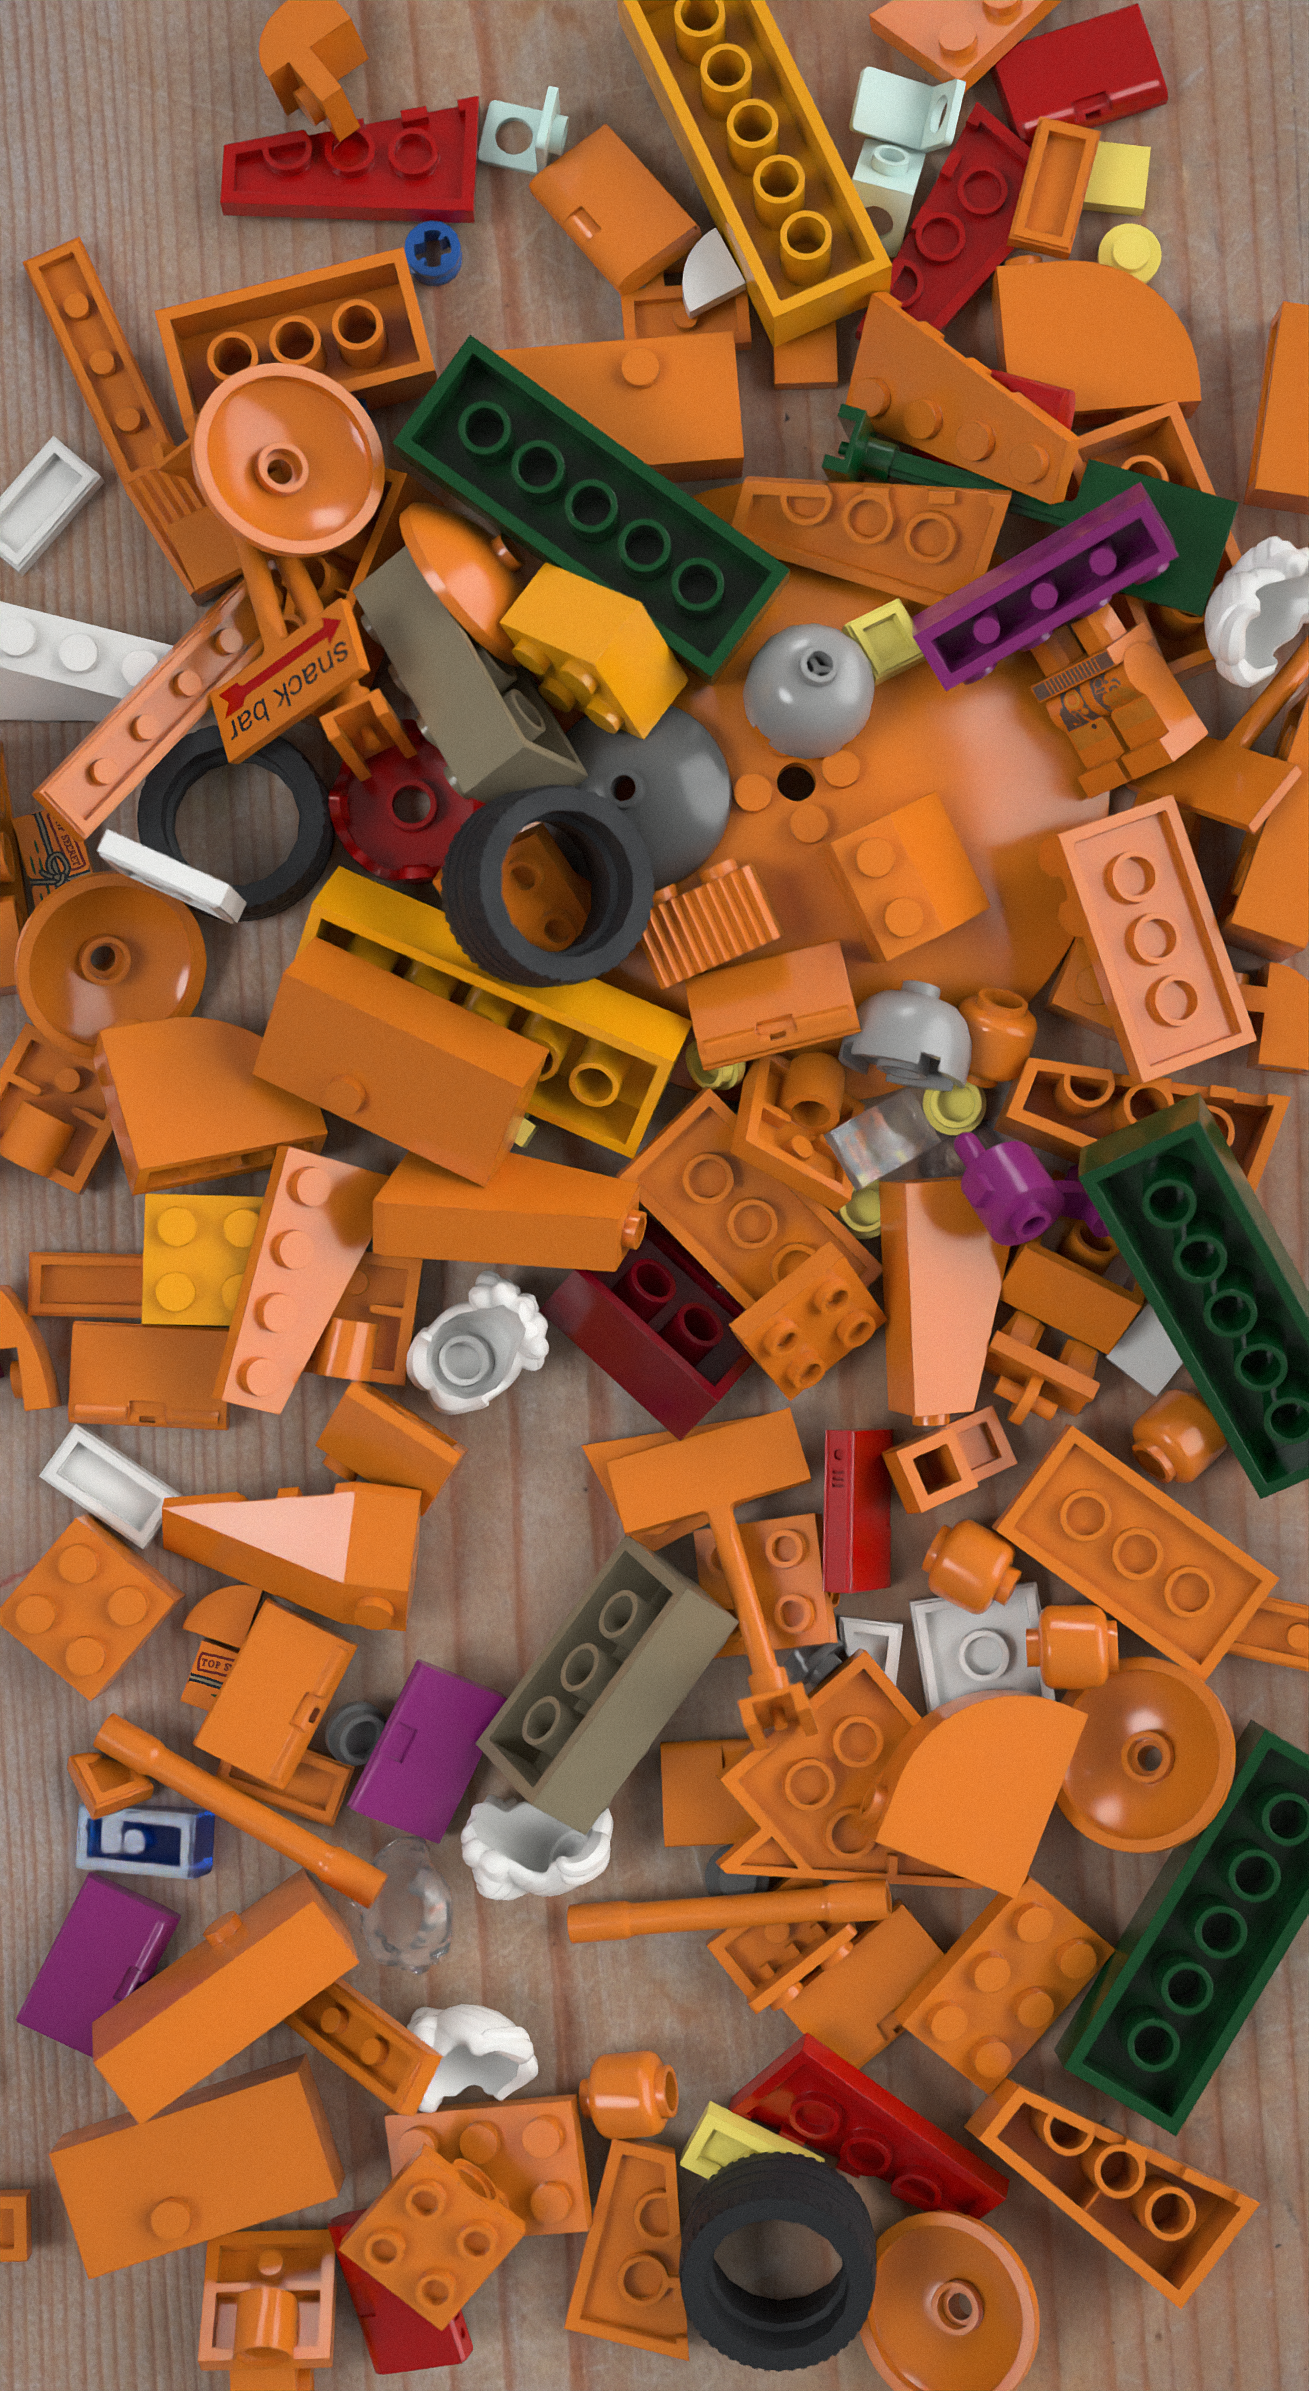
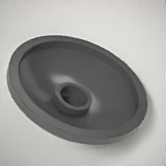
M670 705L644 740L620 728L615 734L609 733L592 722L587 715L577 721L565 733L589 776L576 787L585 788L586 790L596 792L599 796L608 798L609 802L615 803L619 810H623L626 813V817L633 821L634 827L641 833V839L645 841L646 850L650 854V864L653 866L654 891L683 881L696 872L709 859L720 843L729 821L732 806V784L725 756L713 736L702 724L681 709ZM625 779H633L636 785L634 795L629 800L619 801L616 795L619 783ZM544 822L545 827L572 869L591 882V877L581 851L565 832Z

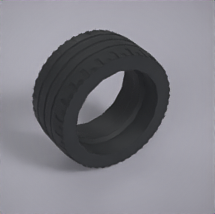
M213 725L201 728L197 732L189 733L183 737L149 772L139 797L137 823L140 844L189 867L191 865L182 856L175 835L176 812L191 785L209 770L230 764L219 726ZM281 736L276 737L241 763L256 764L278 775L292 791L299 812L298 838L287 861L267 878L243 886L230 885L247 902L238 922L265 919L297 904L298 901L303 899L313 889L321 878L332 852L335 828L329 812L328 790L309 759L295 745ZM184 902L189 908L203 915L220 919Z
M554 784L540 785L497 797L471 814L460 826V830L455 833L453 841L449 844L448 853L445 854V864L442 866L441 872L443 876L440 882L442 891L440 893L441 898H443L442 907L445 910V919L449 923L451 934H454L455 941L462 947L464 954L468 955L473 963L478 964L480 969L488 972L493 977L499 978V980L526 987L545 988L574 985L586 982L610 971L619 965V962L625 960L628 954L635 949V944L640 942L641 935L647 928L646 924L651 916L650 910L653 908L654 901H652L655 890L653 889V883L655 882L654 876H652L653 866L650 864V854L646 850L645 841L641 839V833L634 827L633 821L628 819L626 813L623 810H619L615 803L609 802L608 798L599 796L596 792L586 790L585 788ZM534 822H546L565 832L583 854L591 877V909L583 930L566 949L559 952H546L530 944L511 922L502 897V864L511 841L524 826Z
M780 2152L750 2154L749 2157L744 2158L743 2156L738 2161L728 2163L725 2168L719 2169L717 2174H713L708 2182L704 2183L700 2192L698 2191L687 2215L682 2233L679 2279L684 2306L688 2312V2317L693 2321V2326L697 2331L699 2330L700 2336L704 2340L706 2339L711 2347H715L720 2354H725L730 2360H736L741 2365H749L753 2369L760 2368L764 2369V2371L776 2370V2372H782L783 2370H789L790 2372L800 2368L801 2370L806 2369L808 2366H816L819 2362L829 2360L831 2356H836L842 2348L845 2349L849 2342L854 2340L857 2332H860L863 2323L866 2321L876 2285L875 2234L867 2207L862 2202V2198L856 2192L854 2186L848 2183L842 2174H838L836 2169L828 2167L826 2163L818 2162L813 2157H805L804 2154H792V2152H786V2154ZM777 2219L805 2225L827 2239L841 2257L842 2267L829 2284L810 2295L776 2300L752 2295L730 2281L714 2259V2253L726 2236L749 2223Z

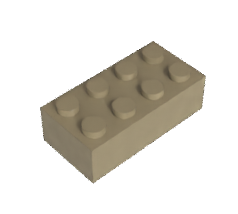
M406 545L352 590L365 613L361 616L363 627L377 644L384 647L392 662L388 666L392 680L403 693L412 698L420 713L416 717V723L426 739L441 751L448 764L444 768L445 777L461 797L467 800L474 798L487 804L504 794L540 785L554 784L576 787L589 777L547 701L539 693V687L529 669L524 666L514 667L501 661L480 645L460 625L431 589L411 557Z
M625 1535L475 1744L530 1805L586 1835L600 1814L607 1809L613 1796L636 1764L646 1755L650 1745L675 1710L685 1701L688 1692L711 1660L723 1648L727 1638L739 1621L680 1568L634 1538L626 1537Z

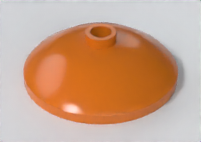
M267 363L243 369L227 378L213 391L203 405L194 426L191 442L192 466L198 488L205 502L217 519L230 532L262 551L279 556L298 558L326 554L352 540L367 525L379 505L385 483V459L378 432L365 409L348 390L333 379L313 369L288 363ZM275 468L279 470L285 477V484H278L272 481L267 469Z
M414 502L400 514V530L411 557L431 589L460 625L487 651L511 666L523 667L512 654V649L515 647L514 643L499 623L528 585L520 569L526 564L521 551L508 536L500 533L495 537L470 516L435 503Z
M100 871L86 874L64 883L51 892L34 909L25 923L15 951L14 980L16 991L25 1013L44 1037L66 1052L93 1060L99 1030L107 1029L108 1026L117 1021L137 1018L147 1022L165 1018L190 1017L199 1001L205 982L207 968L205 942L195 917L184 902L127 877L118 871ZM101 946L109 947L110 955L104 963L98 965L91 963V955L95 949Z
M1139 1656L1119 1659V1672H1109V1678L1101 1688L1069 1689L1060 1703L1089 1714L1056 1798L1060 1810L1077 1830L1094 1842L1110 1849L1125 1853L1151 1854L1173 1849L1186 1843L1211 1823L1222 1808L1232 1785L1236 1764V1745L1233 1729L1226 1710L1219 1698L1204 1681L1177 1664L1154 1657ZM1158 1748L1162 1755L1161 1764L1157 1769L1149 1771L1145 1764L1146 1755L1150 1750Z
M947 2210L922 2212L907 2217L887 2229L876 2241L875 2291L870 2311L860 2330L861 2339L868 2357L882 2379L894 2391H1015L1023 2382L1033 2363L1038 2347L1040 2317L1032 2280L1025 2265L1012 2246L998 2232L982 2221L966 2214ZM960 2294L966 2295L971 2302L972 2312L970 2315L966 2314L960 2307Z

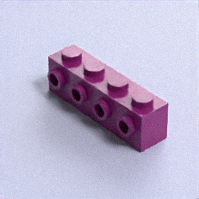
M1139 482L913 616V638L945 691L962 682L964 685L974 683L989 674L997 666L999 660L1018 649L1020 652L1028 651L1043 643L1054 633L1053 629L1075 616L1077 618H1084L1095 613L1111 600L1112 594L1133 582L1136 585L1145 583L1161 574L1170 565L1169 561L1178 557L1173 537L1142 483Z

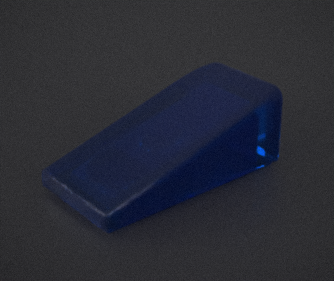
M80 1803L78 1806L75 1868L188 1880L209 1874L213 1867L215 1814L203 1808L132 1805L92 1820L85 1804Z

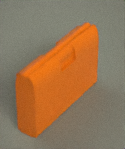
M606 123L544 168L529 184L531 194L622 296L631 294L691 251L702 238L699 225Z
M839 939L695 975L684 980L698 1053L704 1072L861 1033Z
M74 1321L72 1327L68 1399L69 1423L229 1430L231 1403L211 1398L229 1328Z
M267 1598L192 1744L275 1787L286 1789L359 1645L343 1635Z
M750 1738L660 1742L664 1847L736 1844L756 1826L715 1777L752 1744Z
M897 1898L892 1903L891 1919L873 1920L865 1925L850 1940L854 1947L844 1959L825 1971L818 1965L800 1980V1983L803 1985L800 1993L782 2007L783 2011L803 2035L808 2032L858 2070L907 2030L894 2016V2012L946 1954L900 1898Z

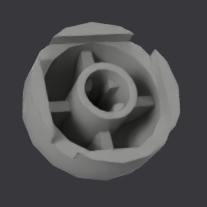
M817 623L789 626L771 636L751 661L743 690L746 717L752 727L755 728L756 725L760 732L770 739L769 745L780 753L802 759L831 756L842 750L843 745L853 740L856 735L858 736L869 718L875 693L871 663L859 644L839 629Z
M906 980L903 981L901 991H880L862 1002L856 1009L861 1033L843 1037L838 1059L843 1065L864 1075H867L869 1063L877 1065L876 1068L887 1074L885 1081L924 1090L952 1091L954 1084L960 1089L965 1088L971 1064L972 1041L968 1025L956 1007L939 1000L941 990L938 987L920 981Z

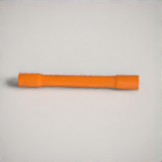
M112 1713L97 1733L93 1747L137 1773L151 1776L316 1874L321 1882L365 1908L370 1909L385 1886L389 1877L385 1872L346 1849L333 1846L171 1751L161 1740L119 1715Z
M887 1879L832 1883L823 1888L636 1903L625 1900L570 1904L568 1906L567 1929L571 1943L576 1944L627 1940L636 1935L829 1921L831 1923L891 1919L892 1902L889 1882Z

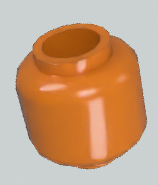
M999 988L981 989L978 995L969 996L960 1002L957 1010L968 1025L972 1041L971 1064L967 1082L983 1088H993L998 1085V1082L1011 1081L1019 1077L1025 1061L1031 1055L1038 1026L1035 1016L1028 1010V1003L1021 996Z
M1169 1389L1136 1420L1132 1427L1133 1440L1135 1442L1132 1446V1453L1136 1461L1150 1476L1162 1483H1169L1171 1480L1177 1483L1193 1482L1228 1446L1227 1439L1199 1391L1193 1394L1184 1389Z
M969 1519L959 1521L953 1528L944 1524L934 1538L921 1567L923 1571L929 1573L928 1587L930 1591L975 1615L986 1612L994 1601L1005 1606L1022 1575V1571L1012 1566L1016 1555L1014 1544L1007 1538Z
M1097 1604L1046 1606L1039 1615V1628H1026L1027 1667H1040L1042 1681L1050 1689H1097L1106 1684L1109 1672H1119L1117 1619L1107 1620L1106 1613Z
M651 2050L608 2053L598 2056L591 2067L589 2078H584L580 2082L579 2103L581 2112L585 2118H592L597 2131L606 2139L650 2137L660 2134L664 2130L668 2118L675 2117L678 2110L679 2092L674 2069L671 2065H664L661 2058Z

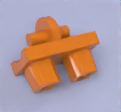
M1016 1311L1000 1331L997 1330L990 1338L983 1370L999 1378L993 1393L1013 1402L1007 1416V1421L1020 1426L1029 1411L1047 1421H1051L1057 1408L1076 1417L1087 1402L1091 1403L1094 1400L1101 1384L1093 1380L1099 1356L1098 1350L1078 1340L1068 1339L1062 1345L1056 1360L1035 1350L1045 1330V1326L1041 1321L1022 1311Z

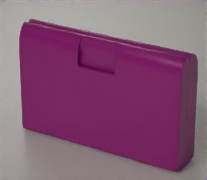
M417 1659L347 1805L352 1810L367 1817L440 1844L483 1754V1751L475 1743L504 1705L507 1698L497 1690Z
M89 1871L15 2020L17 2023L93 2058L92 2022L151 1979L181 1919V1915L150 1898L93 1871Z

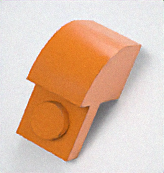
M287 0L273 13L262 31L259 42L261 66L287 116L301 108L313 126L323 121L336 138L342 141L359 129L360 125L343 88L337 81L364 63L369 57L351 17L337 0Z
M1269 962L1258 968L1256 986L1249 985L1250 975L1234 972L1249 1018H1252V1027L1257 1041L1249 1043L1246 1069L1309 1076V981L1296 970L1275 962Z
M993 1405L979 1408L951 1421L950 1424L941 1425L933 1430L919 1433L881 1453L907 1514L927 1511L979 1487L977 1482L1018 1464Z

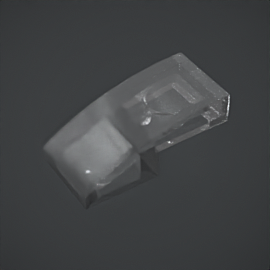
M910 1087L823 1135L856 1192L941 1143L939 1136L926 1117Z

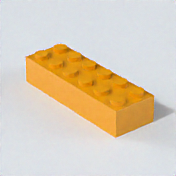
M617 0L618 17L623 31L713 221L746 281V290L773 347L775 348L869 306L871 294L874 292L887 291L890 294L892 273L890 259L765 0Z
M341 866L337 867L312 902L295 959L316 936L550 1049L526 1112L634 1159L653 1120L693 1023L691 1020L595 978L574 985L545 988L526 987L499 980V978L493 977L488 972L480 969L478 964L473 963L470 957L464 954L462 947L456 943L454 934H451L449 930L450 926L446 922L445 912Z

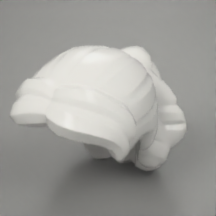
M1278 536L1268 537L1258 543L1256 547L1249 549L1232 569L1226 571L1223 582L1216 587L1206 607L1204 622L1207 644L1216 660L1217 671L1232 684L1249 688L1273 674L1278 664V660L1273 656L1274 652L1280 646L1293 639L1299 633L1303 624L1309 623V548L1296 549L1290 541H1283Z
M493 1271L481 1272L476 1279L475 1286L468 1293L469 1301L451 1306L440 1314L429 1327H423L414 1338L408 1350L406 1360L408 1377L416 1387L427 1392L428 1399L433 1408L441 1414H462L489 1406L490 1400L505 1391L516 1380L522 1368L530 1371H537L542 1368L545 1356L549 1351V1344L545 1339L548 1324L543 1315L538 1313L539 1307L536 1297L531 1294H521L518 1285H515L509 1279H503Z
M488 1795L484 1802L475 1804L471 1809V1816L467 1820V1825L461 1834L462 1855L465 1863L472 1868L478 1892L485 1898L514 1900L529 1892L541 1897L560 1895L591 1881L605 1871L610 1859V1840L614 1821L607 1808L600 1814L587 1834L584 1835L533 1807L528 1801L518 1803L516 1798H510L504 1802L495 1795Z
M469 2004L452 2006L446 2010L421 2007L415 2010L410 2023L407 2025L408 2030L443 2056L419 2105L418 2110L422 2112H435L439 2104L442 2103L443 2097H454L469 2086L475 2085L482 2087L486 2094L494 2095L496 2099L503 2101L509 2094L523 2087L538 2074L537 2058L534 2055L533 2043L530 2041L527 2031L522 2027H517L500 2012L490 2008Z

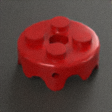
M400 719L407 729L418 754L406 759L399 747L394 745L365 759V762L372 777L360 782L343 759L334 786L329 792L328 806L332 823L341 843L360 867L375 877L394 884L419 886L432 883L439 870L445 864V854L449 851L448 847L453 841L455 833L460 830V826L471 814L486 803L474 798L467 800L461 797L445 777L444 768L448 764L439 748L426 739L420 731L416 720ZM407 790L422 791L430 799V810L427 816L417 823L403 822L395 815L394 805L396 799Z

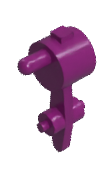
M971 1132L960 1133L955 1138L954 1150L967 1168L961 1179V1190L996 1243L1013 1246L1028 1242L1048 1230L1059 1216L1084 1220L1094 1236L1099 1238L1110 1236L1112 1238L1078 1178L1079 1164L1073 1165L1068 1169V1175L1064 1180L1053 1181L1032 1148L1024 1142H1005L985 1150L977 1136Z

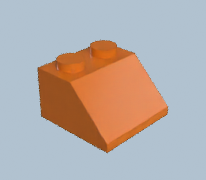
M936 791L819 848L875 964L888 962L991 908V904Z
M1055 1169L1051 1178L1053 1181L1064 1180L1067 1175ZM1059 1216L1055 1223L1038 1237L1015 1245L1006 1265L999 1296L1000 1300L1014 1306L1019 1311L1027 1313L1107 1355L1110 1354L1142 1307L1145 1298L1142 1289L1113 1238L1110 1236L1096 1237L1084 1220Z
M367 1381L351 1382L315 1446L327 1453L322 1463L350 1482H355L360 1475L372 1484L422 1490V1517L428 1513L469 1450V1448Z

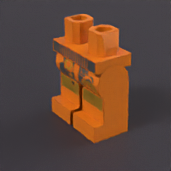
M1109 602L1095 613L1084 618H1078L1070 624L1085 651L1082 652L1065 623L1054 628V633L1043 643L1030 649L1045 674L1044 677L1030 686V689L1039 703L1046 700L1051 720L1059 729L1067 733L1087 770L1077 778L1089 799L1121 786L1131 779L1134 780L1174 762L1209 734L1162 656L1154 647L1147 643L1153 637L1144 621L1125 630Z

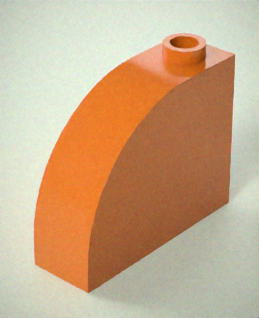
M1023 255L1007 260L1005 266L996 267L990 285L998 371L1073 390L1076 403L1071 429L1106 426L1177 400L1184 419L1192 418L1202 401L1197 358L1184 325L1174 310L1155 290L1122 270L1095 262L1078 260L1043 262L1040 256Z
M1283 301L1270 323L1243 505L1309 515V305Z
M174 1017L147 1022L137 1018H128L111 1024L107 1029L99 1030L93 1060L132 1196L272 1169L278 1145L289 1146L320 1155L328 1135L319 1106L253 1075L252 1072L263 1038L231 1023L200 1017Z
M1016 1690L979 1691L950 1700L924 1716L909 1730L891 1755L879 1784L872 1783L860 1806L859 1819L864 1821L860 1833L877 1843L1018 1899L1089 1714L1032 1693Z

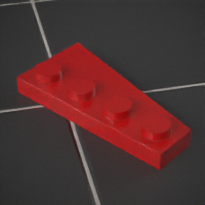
M479 96L458 99L457 107L427 112L426 106L401 110V118L364 124L363 118L357 119L360 128L342 141H339L332 131L308 135L303 129L225 144L223 149L220 195L223 215L475 223L480 122Z
M976 102L957 143L950 151L940 170L939 177L912 223L910 232L900 251L891 263L890 294L902 303L900 308L918 322H928L941 333L951 325L993 278L996 267L1003 266L1019 249L1007 246V241L1031 148L978 102ZM867 311L856 330L855 337L859 341L861 340Z
M808 2032L731 2097L728 2110L749 2121L751 2118L763 2122L777 2129V2135L801 2147L806 2143L836 2157L835 2168L859 2179L861 2175L875 2176L890 2183L891 2195L924 2211L947 2210L966 2214L980 2220L1006 2200L1009 2179Z

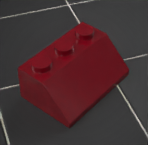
M648 1214L644 1237L637 1250H628L616 1272L574 1269L539 1309L545 1317L679 1441L708 1414L755 1361L732 1333V1328L729 1326L731 1322L746 1310L683 1246Z

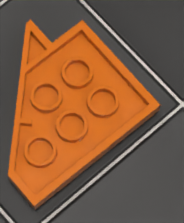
M859 1648L807 1694L819 1734L806 1737L800 1719L788 1722V1727L783 1730H775V1727H771L765 1731L768 1749L756 1752L753 1744H751L715 1776L756 1824L753 1829L715 1862L727 1874L841 1881L887 1879L890 1884L981 1889L983 1885L877 1843L860 1833L864 1821L859 1819V1811L866 1791L872 1783L879 1784L896 1747L909 1730L922 1719L864 1649Z

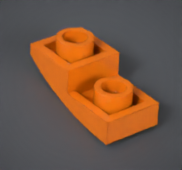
M0 1285V1350L17 1348L18 1360L11 1361L10 1380L14 1397L16 1399L23 1398L25 1411L62 1406L54 1365L45 1340L34 1318L28 1316L27 1307L10 1285Z

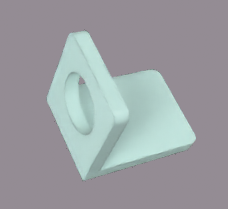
M866 67L860 74L849 128L853 132L924 153L950 146L953 142L966 82L953 79L933 87L877 68ZM947 103L945 117L939 128L940 117Z
M548 87L543 111L497 100L491 101L478 150L479 162L536 176L550 165L552 154L562 155L568 133L569 117L560 113L559 88ZM519 121L527 125L531 130L533 138L531 145L526 151L514 155L505 153L498 147L496 143L497 131L507 122Z
M867 138L864 141L852 183L864 208L877 206L886 210L892 217L893 228L888 233L878 237L889 257H896L902 247L913 197L926 155L922 151Z

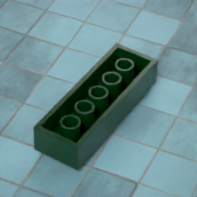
M472 335L468 336L392 442L400 458L543 563L547 562L641 602L676 660L711 686L715 684L789 582L790 569Z
M1198 1092L1082 1147L1080 1150L1078 1178L1259 1498L1263 1499L1309 1479V1291Z
M1252 1719L1249 1721L1236 1743L1235 1773L1230 1791L1222 1808L1203 1831L1172 1850L1116 1944V1951L1104 1964L1054 2048L1063 2068L1174 2136L1178 2135L1309 1914L1308 1753Z

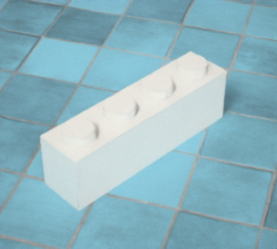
M0 601V720L34 721L35 723H60V721H93L94 723H100L173 646Z

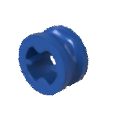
M426 221L418 224L409 232L405 240L404 251L410 273L413 277L426 286L437 287L453 280L462 267L461 245L454 230L440 221ZM432 240L439 241L442 251L447 247L451 249V253L441 255V265L436 267H428L426 257L419 261L416 258V255L426 252V242Z

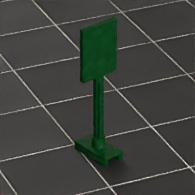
M841 403L837 416L850 442L841 441L838 454L844 457V459L825 454L821 467L830 481L864 482L865 478L869 477L887 483L890 478L922 486L1012 490V496L1006 512L1059 528L1069 525L1141 482L1173 537L1178 557L1169 561L1170 565L1155 578L1139 585L1133 582L1117 593L1202 618L1239 502L1089 459L1076 499L1073 501L1064 500L1063 502L1050 505L979 474L898 451L899 445L877 439L878 436L866 410Z

